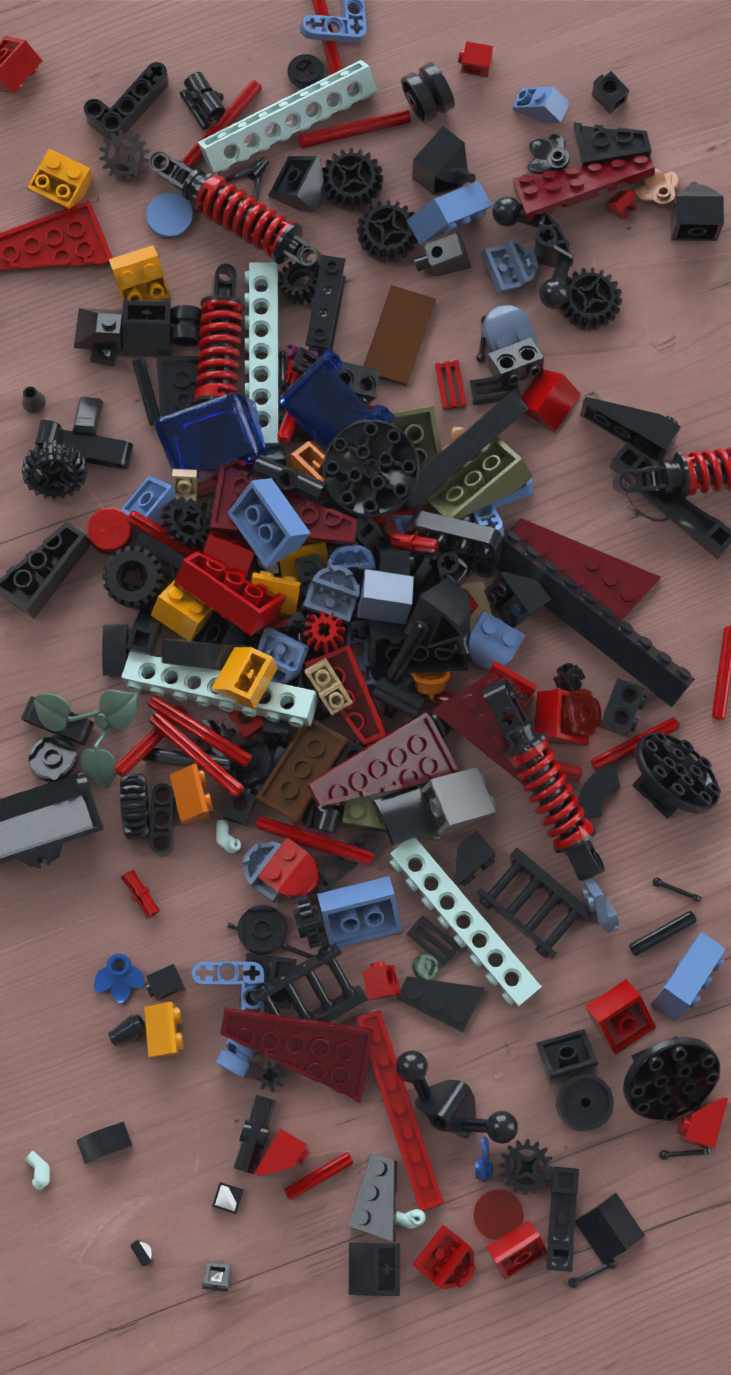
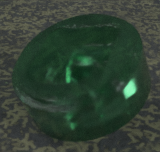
M421 954L413 961V972L418 978L431 979L438 972V962L430 954Z

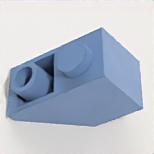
M555 87L521 88L512 108L543 123H558L562 121L570 102Z

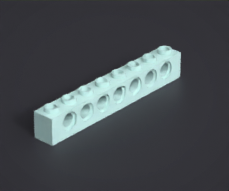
M360 60L199 141L198 144L208 167L213 172H224L229 169L230 165L246 161L250 158V155L258 151H265L278 141L289 139L291 134L297 131H305L311 127V124L327 120L333 113L339 110H347L353 103L370 98L373 93L378 91L369 65ZM354 83L352 90L347 92V87ZM333 93L332 100L326 102L327 97ZM313 104L312 110L306 112L308 105ZM293 114L291 121L285 123L287 116ZM272 124V129L265 133L266 127ZM248 135H252L251 140L248 143H244L245 138ZM231 145V150L228 153H224V149Z
M250 262L249 271H245V285H249V293H245V307H249V315H245V330H249V338H245V352H249V360H245V375H249V383H245V397H249L250 405L245 406V420H250V428H245V442L251 444V450L279 446L277 441L279 431L278 264L275 262ZM259 286H265L267 287V290L264 292H258L256 291V288ZM259 308L268 310L262 315L256 313V310ZM260 330H264L268 333L264 337H258L256 335V333ZM263 352L268 356L260 360L256 358V355ZM259 375L268 377L265 382H258L256 380ZM264 397L268 402L264 405H259L256 403V400ZM260 420H265L268 422V425L264 428H259L256 426V423Z
M129 652L121 678L127 688L132 691L141 692V690H145L158 697H163L164 695L172 696L180 702L190 700L203 707L213 705L226 712L236 710L249 717L259 715L272 722L282 720L295 727H303V725L311 727L318 704V697L313 690L270 681L261 700L271 698L267 704H260V700L254 710L225 696L214 694L211 688L219 676L220 670L161 663L160 657ZM155 673L151 679H145L148 674ZM172 678H178L174 684H168ZM201 683L197 689H191L193 684ZM287 703H294L292 708L283 709Z
M416 838L404 841L390 853L392 860L389 863L398 873L402 871L408 878L405 880L407 885L414 892L418 890L422 894L423 898L421 901L430 911L434 909L438 913L439 917L437 920L446 930L450 928L455 933L453 939L462 949L466 947L471 952L469 958L478 968L482 966L488 974L485 977L494 987L498 985L503 990L502 997L510 1006L514 1004L518 1008L542 987ZM418 860L422 864V869L418 872L411 871L408 868L409 862ZM427 879H434L438 883V888L434 891H429L424 887V882ZM446 897L452 899L454 907L450 910L443 909L440 905L441 899ZM458 917H467L470 921V926L466 929L459 928L456 924ZM476 935H481L485 938L486 945L482 948H477L473 945L472 938ZM492 954L499 955L502 959L501 966H491L488 962L489 956ZM506 974H515L518 978V984L516 986H508L504 980Z

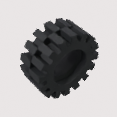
M290 261L288 268L285 266L282 268L284 273L280 272L279 274L280 279L278 281L287 300H291L293 304H296L298 301L300 305H304V300L307 303H311L310 298L315 296L319 270L315 272L309 271L298 263L292 264ZM309 277L308 282L303 286H293L298 278Z

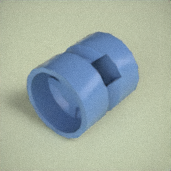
M228 1038L226 1041L227 1049L221 1050L215 1062L244 1078L250 1067L249 1059H254L258 1051L250 1047L247 1048Z

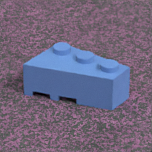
M478 181L433 199L406 221L419 244L422 245L444 233L451 232L458 226L461 228L467 225L472 219L474 222L480 220L487 215L485 211L492 204Z
M700 932L677 964L670 978L665 982L661 992L650 1005L673 1021H676L688 1007L693 1009L700 999V996L697 995L701 988L705 990L713 979L709 976L712 970L717 971L725 960L721 956L726 948Z

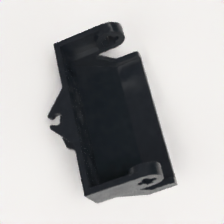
M80 772L57 782H49L0 798V864L17 859L26 863L29 867L39 869L41 868L40 863L43 862L44 858H47L46 864L50 865L52 861L60 857L63 843L104 830V825L86 774L83 775V772Z

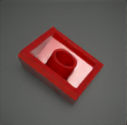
M543 369V372L535 377L521 399L529 407L525 414L555 433L581 393L563 373Z
M529 1220L486 1247L504 1280H507L547 1255V1250L539 1233Z

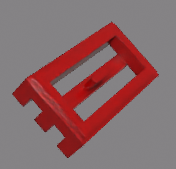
M445 361L442 364L440 362L435 363L443 410L466 407L459 361ZM450 368L455 370L460 402H456ZM443 369L446 370L451 403L447 404L441 370Z

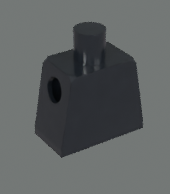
M460 232L426 244L425 250L427 254L414 258L418 272L431 268L434 276L471 268Z

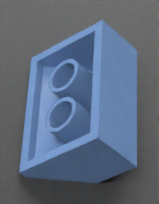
M272 478L251 481L227 512L265 568L271 567L298 550L311 534Z
M389 876L317 894L328 941L331 945L336 943L340 948L403 932Z

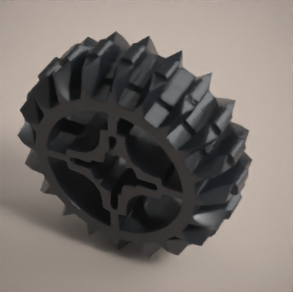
M351 147L349 153H345L341 149L340 156L333 153L332 160H326V167L322 168L323 185L325 192H327L326 198L328 200L333 199L334 206L341 203V208L344 210L346 205H350V209L353 211L355 205L363 209L364 202L371 205V198H378L377 191L382 190V168L377 166L378 161L376 158L370 160V153L363 156L361 148L357 153H354ZM363 170L367 171L371 178L369 184L362 177ZM335 174L342 181L340 189L333 182Z
M389 199L386 205H383L379 200L377 208L370 205L369 212L363 211V218L358 219L359 227L356 230L359 235L358 242L363 243L362 250H369V257L376 254L377 261L385 257L387 263L390 261V257H393L396 262L399 261V255L406 258L407 251L412 252L414 250L413 244L418 243L406 221L414 215V212H408L407 205L400 208L399 201L395 205H391ZM387 217L385 220H378L380 218ZM396 219L404 224L407 232L396 225ZM391 225L392 232L390 231V233H387L385 237L386 229H389ZM369 231L374 232V235L380 238V244L371 237ZM392 242H398L395 245L388 246Z
M594 267L591 268L590 273H587L586 269L583 268L581 269V275L574 271L572 278L567 277L565 283L569 289V299L560 309H565L562 313L563 317L570 316L568 321L570 324L577 321V328L584 324L587 331L590 330L591 325L598 330L600 323L604 327L608 326V320L614 321L615 314L620 312L618 305L622 304V298L619 297L622 293L621 289H616L618 286L617 281L610 282L612 279L611 274L606 277L603 276V269L598 274L595 273ZM592 284V285H591L590 287H588V288H582V287H580V286H582V285ZM599 287L605 291L609 301L599 293ZM594 292L593 299L589 302L588 306H586L588 301L587 299L591 297L592 293ZM572 298H575V301L581 304V311L574 305ZM592 310L601 311L599 313L589 314V312Z
M55 440L52 444H48L45 441L42 447L36 444L34 450H29L27 456L23 459L22 474L24 484H27L29 490H34L36 496L43 494L44 500L48 496H51L53 500L60 496L64 500L66 494L73 497L74 491H80L81 485H84L86 481V460L82 457L80 450L75 451L74 445L67 447L65 441L61 445L57 444Z
M129 773L128 775H123L120 779L121 817L126 838L137 840L147 838L150 833L149 796L145 776L143 774Z

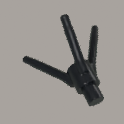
M262 157L245 170L224 179L228 183L247 175L251 180L255 181L253 197L258 201L262 174L265 172V167L269 164L267 158Z
M305 609L301 613L295 612L291 616L290 622L279 632L285 634L287 631L293 630L303 634L306 631L304 617L308 611ZM313 644L310 648L316 658L321 656L320 652L314 651L315 644Z

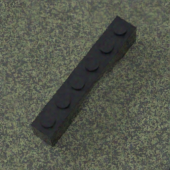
M629 442L614 456L610 464V468L616 473L653 466L647 457ZM624 476L623 479L631 484L629 477ZM662 490L640 493L717 560L731 546V529L686 498H681L676 491H672L670 494H664Z

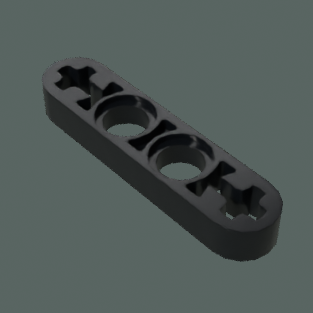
M365 829L347 844L354 846L353 844L357 842L360 846L364 843L363 836L371 837L373 835L375 837L373 839L374 845L370 846L367 844L362 848L373 853L378 848L380 839L376 831ZM333 855L318 868V874L321 875L323 881L328 885L324 887L323 883H321L317 887V894L330 890L360 863H347L343 857ZM328 866H335L338 869L339 874L335 879H328L324 875V871ZM312 892L308 895V899L317 900L318 896Z

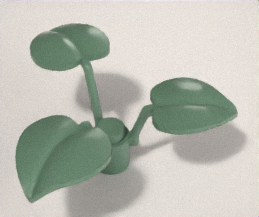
M108 690L100 697V711L95 710L91 713L74 717L68 716L71 712L70 704L61 696L50 693L37 695L34 703L38 718L44 727L51 731L63 730L67 725V721L73 722L95 717L96 726L104 731L95 743L94 750L86 749L82 752L81 767L93 783L105 788L110 787L117 775L114 771L117 761L109 751L99 750V746L107 733L111 731V726L117 730H123L130 726L136 714L138 694L135 692Z

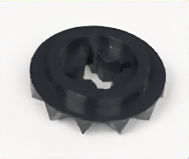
M302 54L292 59L288 65L287 73L291 84H294L300 90L322 80L324 77V66L317 57L310 54ZM309 66L310 74L312 75H307L302 79V72L300 71H305Z

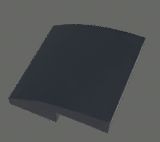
M418 785L372 800L379 822L384 823L391 846L438 830L432 811Z
M246 953L245 962L260 964L264 971V982L268 983L294 968L297 959ZM251 966L249 971H243V976H250V980L253 981L255 976H259V971H255L254 967ZM284 988L270 995L277 1008L290 1009L291 1001ZM240 991L239 1003H241V991ZM248 992L245 996L247 1004L257 1005L258 1003L254 1004L249 995L250 992Z

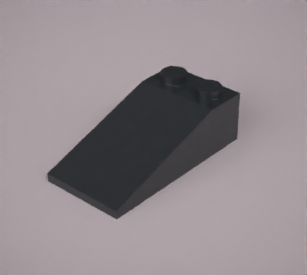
M591 397L584 399L580 416L626 444L629 442L641 453L658 463L667 455L681 428L678 422L670 416L664 417L658 413Z

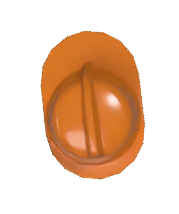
M450 671L411 673V676L413 677L416 690L419 693L429 695L430 700H433L435 694L442 693L445 690L447 681L450 679Z

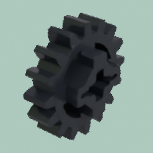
M122 129L118 131V136L110 133L111 140H103L106 148L101 147L99 149L101 152H104V156L100 157L99 160L106 162L102 168L110 169V177L116 173L117 180H121L122 175H125L127 181L130 180L131 174L136 178L139 177L137 171H145L146 169L142 164L149 163V159L144 158L145 154L150 153L149 150L143 149L146 141H138L140 134L132 137L131 130H128L126 135L123 134ZM120 139H127L135 144L132 146L123 145ZM113 144L115 154L114 157L109 159V150ZM120 149L124 151L134 149L128 155L129 160L127 162L125 159L115 161L121 154ZM139 151L140 159L138 164L135 165L133 161L134 155ZM117 164L125 165L129 171H120L114 166Z
M183 496L178 500L174 498L163 508L164 512L160 515V518L165 520L161 523V527L167 528L164 534L172 536V543L176 540L179 541V547L181 548L185 544L188 549H191L194 545L198 547L209 537L208 532L211 531L210 526L207 525L211 519L204 516L207 510L201 511L199 509L201 504L197 503L194 505L192 498H189L187 501H185Z
M307 894L297 896L296 901L299 909L294 910L293 914L300 939L307 937L310 949L322 946L318 933L324 932L317 904L310 906Z
M529 1139L525 1140L524 1145H521L520 1141L517 1140L515 1141L516 1148L508 1145L507 1149L510 1153L508 1155L501 1154V1157L505 1159V1163H500L499 1167L504 1168L505 1172L501 1173L500 1177L508 1178L505 1185L513 1184V1192L515 1193L519 1188H522L523 1195H527L528 1189L531 1188L535 1194L537 1193L538 1185L543 1189L546 1187L543 1182L544 1179H552L547 1173L554 1170V1167L548 1166V1162L553 1158L544 1155L548 1150L547 1148L538 1149V1141L531 1146ZM527 1149L535 1153L529 1157L523 1156L519 1151ZM511 1158L516 1162L515 1171L512 1174L509 1168ZM535 1158L530 1166L531 1173L525 1171L517 1175L523 1167L522 1161L529 1162ZM542 1160L543 1171L540 1176L537 1172V1163ZM522 1177H529L534 1183L521 1184L517 1181Z

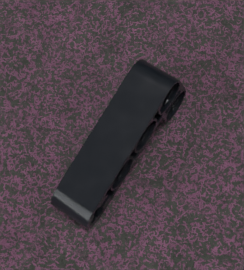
M160 62L151 63L111 108L98 99L88 100L84 105L87 123L108 140H111L110 133L118 136L120 129H122L125 135L167 88L169 79L166 66ZM141 91L148 92L146 95L143 96L138 95V93ZM125 108L133 109L131 112L128 113L123 112ZM93 111H99V112H100V113H99L98 115H96V116L90 115ZM113 124L118 125V127L115 129L108 128L110 125Z
M40 420L35 446L37 444L42 447L45 441L48 444H52L55 440L59 445L65 441L67 447L74 445L75 451L80 450L86 463L117 469H129L134 446L132 443L97 435L72 433V431L62 429V426L55 421Z
M417 511L412 515L405 529L406 535L418 534L420 537L436 539L440 549L473 556V570L475 574L482 578H489L493 575L501 558L502 534L492 527L425 511Z

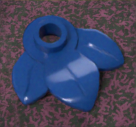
M115 954L109 958L107 967L98 971L95 977L94 988L96 992L110 990L113 998L118 1003L123 1004L129 998L132 987L143 988L144 977L140 969L132 966L130 959L126 955ZM117 962H123L124 968L121 971L115 969Z
M484 1136V1139H481L483 1147L482 1159H476L475 1176L479 1181L487 1182L488 1178L493 1176V1162H489V1141L487 1136Z

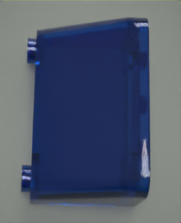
M331 348L323 353L281 395L280 399L285 410L325 452L334 437L353 423L364 420H381L391 424L396 419L390 410L383 405H375L369 409L337 375L341 371L343 364L340 357Z
M239 393L223 395L163 416L154 421L156 433L172 472L173 469L197 470L198 479L199 472L237 459L245 461L246 464H253L259 455L267 456L256 403Z

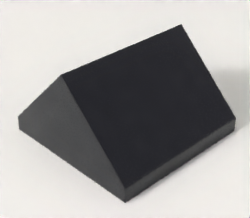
M584 1029L537 1043L548 1081L599 1065Z
M614 1193L575 1220V1223L602 1264L627 1251L645 1236L617 1193Z

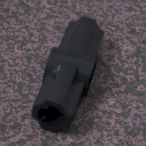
M259 455L255 461L252 475L261 479L272 478L275 484L282 490L292 491L317 503L323 497L326 490V482L302 473L297 468L288 467L262 455ZM287 472L293 475L294 482L292 485L287 484L285 481Z
M255 1094L248 1120H245L239 1142L241 1143L233 1168L254 1174L261 1149L264 1148L270 1129L269 1122L276 1100Z

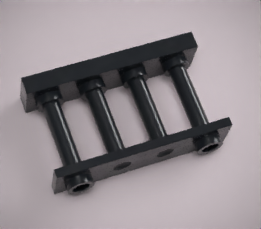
M322 255L305 345L309 346L308 351H317L318 357L331 363L346 276H343L346 258Z
M516 847L509 856V859L512 860L510 863L511 867L488 893L482 888L479 890L477 895L480 899L478 901L488 910L493 908L537 946L535 950L544 958L549 956L553 959L557 954L552 949L553 946L575 920L579 921L581 919L585 922L592 912ZM524 870L531 876L530 882L511 905L505 909L495 899L518 872L522 873ZM541 887H544L549 892L548 900L530 921L524 925L514 915L537 888L541 889ZM562 903L568 908V915L544 942L533 931L556 904L560 905Z
M336 943L325 945L319 949L318 954L268 983L262 982L256 985L253 991L249 993L254 1004L262 1001L269 1014L281 1015L270 995L284 988L299 1015L298 1018L322 1022H331L368 1000L360 986H351L336 960V957L342 954ZM326 963L342 989V995L335 999L328 997L314 972L315 969ZM303 976H306L321 1003L320 1007L313 1012L307 1011L292 984Z

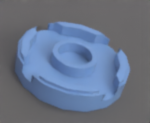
M172 192L160 194L148 205L146 213L148 225L152 232L159 237L179 238L190 229L193 222L192 206L180 194Z

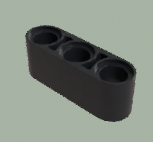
M30 697L21 717L23 721L65 737L77 744L86 745L95 724L93 721L87 718L73 722L67 721V725L63 730L51 731L40 722L35 708V697ZM70 712L68 716L74 717L78 716V714Z
M159 783L154 786L151 793L150 847L154 854L165 857L171 854L174 847L175 796L171 786L166 783ZM162 790L170 792V796L166 801L157 800V794ZM162 814L169 816V821L164 826L156 824L157 817ZM157 840H168L167 848L157 850L155 848Z

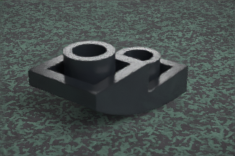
M128 624L103 625V676L123 674L128 659L126 649L129 638Z

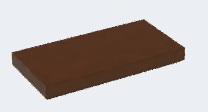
M391 285L363 367L380 370L379 378L407 387L436 299Z
M315 719L312 720L311 727L303 725L293 737L255 798L298 824L313 800L306 784L335 766L350 742L349 739Z

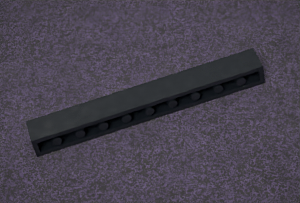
M507 529L504 530L501 558L497 568L503 573L508 572L537 580L551 599L544 605L670 707H673L695 680L686 668L675 664L667 653L660 652L655 648L648 638L640 636L635 632L628 622L621 621L616 617L612 609L596 601L592 593L581 589L573 578L561 573L554 563L542 558L534 547L527 546L515 532Z

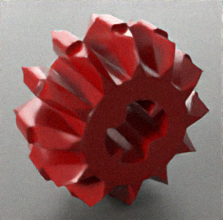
M321 611L319 619L316 615L312 614L311 620L313 623L305 622V627L309 630L304 631L303 636L309 638L307 640L308 646L315 644V652H318L320 647H324V653H328V646L337 650L336 642L343 643L344 641L340 634L345 633V628L339 627L342 620L339 618L333 621L334 613L332 612L328 618H325L324 611ZM324 628V631H326V628L329 629L328 636L324 637V634L320 636V629Z

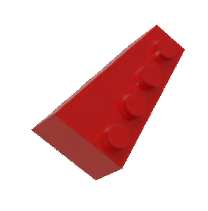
M195 552L183 559L175 583L185 591L197 597L205 605L217 611L223 618L228 619L243 632L251 636L278 618L286 596L279 592L276 596L266 591L268 587L261 583H258L256 586L244 580L245 575L238 571H226L225 565L199 552Z
M351 644L304 663L309 668L326 657L353 702L340 710V712L364 745L388 734L374 698L371 697L372 693Z

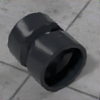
M178 305L172 308L171 323L174 326L171 327V343L183 347L198 345L201 340L199 336L201 328L198 325H200L202 317L199 307Z

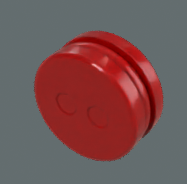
M103 508L95 512L89 519L87 534L92 546L97 551L107 555L117 554L115 551L119 549L125 550V547L129 546L133 537L132 525L127 522V515L116 508Z

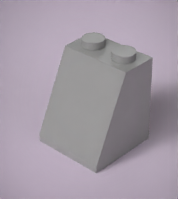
M477 767L431 779L421 789L438 826V830H435L437 837L488 819L496 813L495 801L486 789V779Z

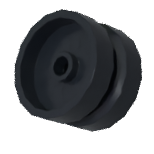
M429 62L420 67L418 74L411 72L401 78L404 95L415 115L423 123L427 124L437 118V111L446 113L455 107L450 86L434 63Z
M582 1074L569 1079L561 1086L557 1094L556 1109L558 1116L565 1125L574 1130L589 1131L599 1128L608 1121L613 1112L614 1099L611 1089L603 1080L594 1075ZM582 1099L590 1100L587 1108L581 1105Z

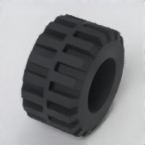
M128 546L125 547V550L119 549L115 551L117 554L115 556L111 555L108 558L110 562L108 565L105 564L103 568L106 570V573L102 574V579L105 580L103 585L108 590V595L115 602L128 608H147L150 606V603L155 604L158 596L163 592V587L167 586V581H165L167 571L163 568L165 567L163 562L152 552L137 546L135 548ZM141 564L146 568L147 581L140 590L135 592L128 591L123 584L124 572L131 565Z

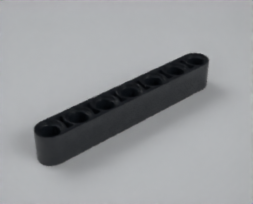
M515 390L504 397L420 469L417 487L410 499L403 505L407 512L417 506L529 409Z

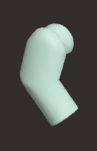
M217 820V844L228 853H236L241 848L240 840L235 839L229 834L228 820Z
M32 1151L25 1161L34 1168L33 1187L37 1190H42L50 1181V1166Z
M419 1209L407 1213L397 1211L395 1224L414 1229L425 1222L426 1216Z

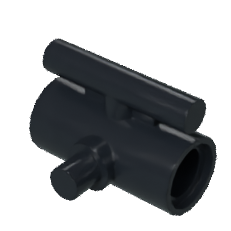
M195 72L189 75L184 81L186 89H183L179 94L201 129L206 130L210 127L208 122L216 121L224 115L226 109L221 103L224 96L222 93L212 89L202 72Z
M405 673L402 680L398 682L390 680L383 674L380 677L371 697L386 704L387 708L384 712L386 717L392 718L395 712L400 711L415 719L425 696L411 690L410 684L413 677L410 674Z
M313 799L306 810L303 826L312 828L316 816L314 829L336 834L340 816L344 814V801L317 806Z

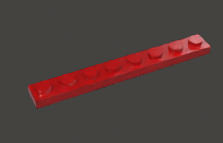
M381 1010L356 1017L359 1027L370 1028L374 1031L369 1058L419 1210L423 1211L443 1204L444 1201L405 1083L396 1072L397 1059Z

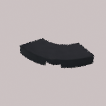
M614 763L597 770L583 785L578 796L579 803L577 806L584 808V818L594 819L601 817L604 798L610 792L620 788Z

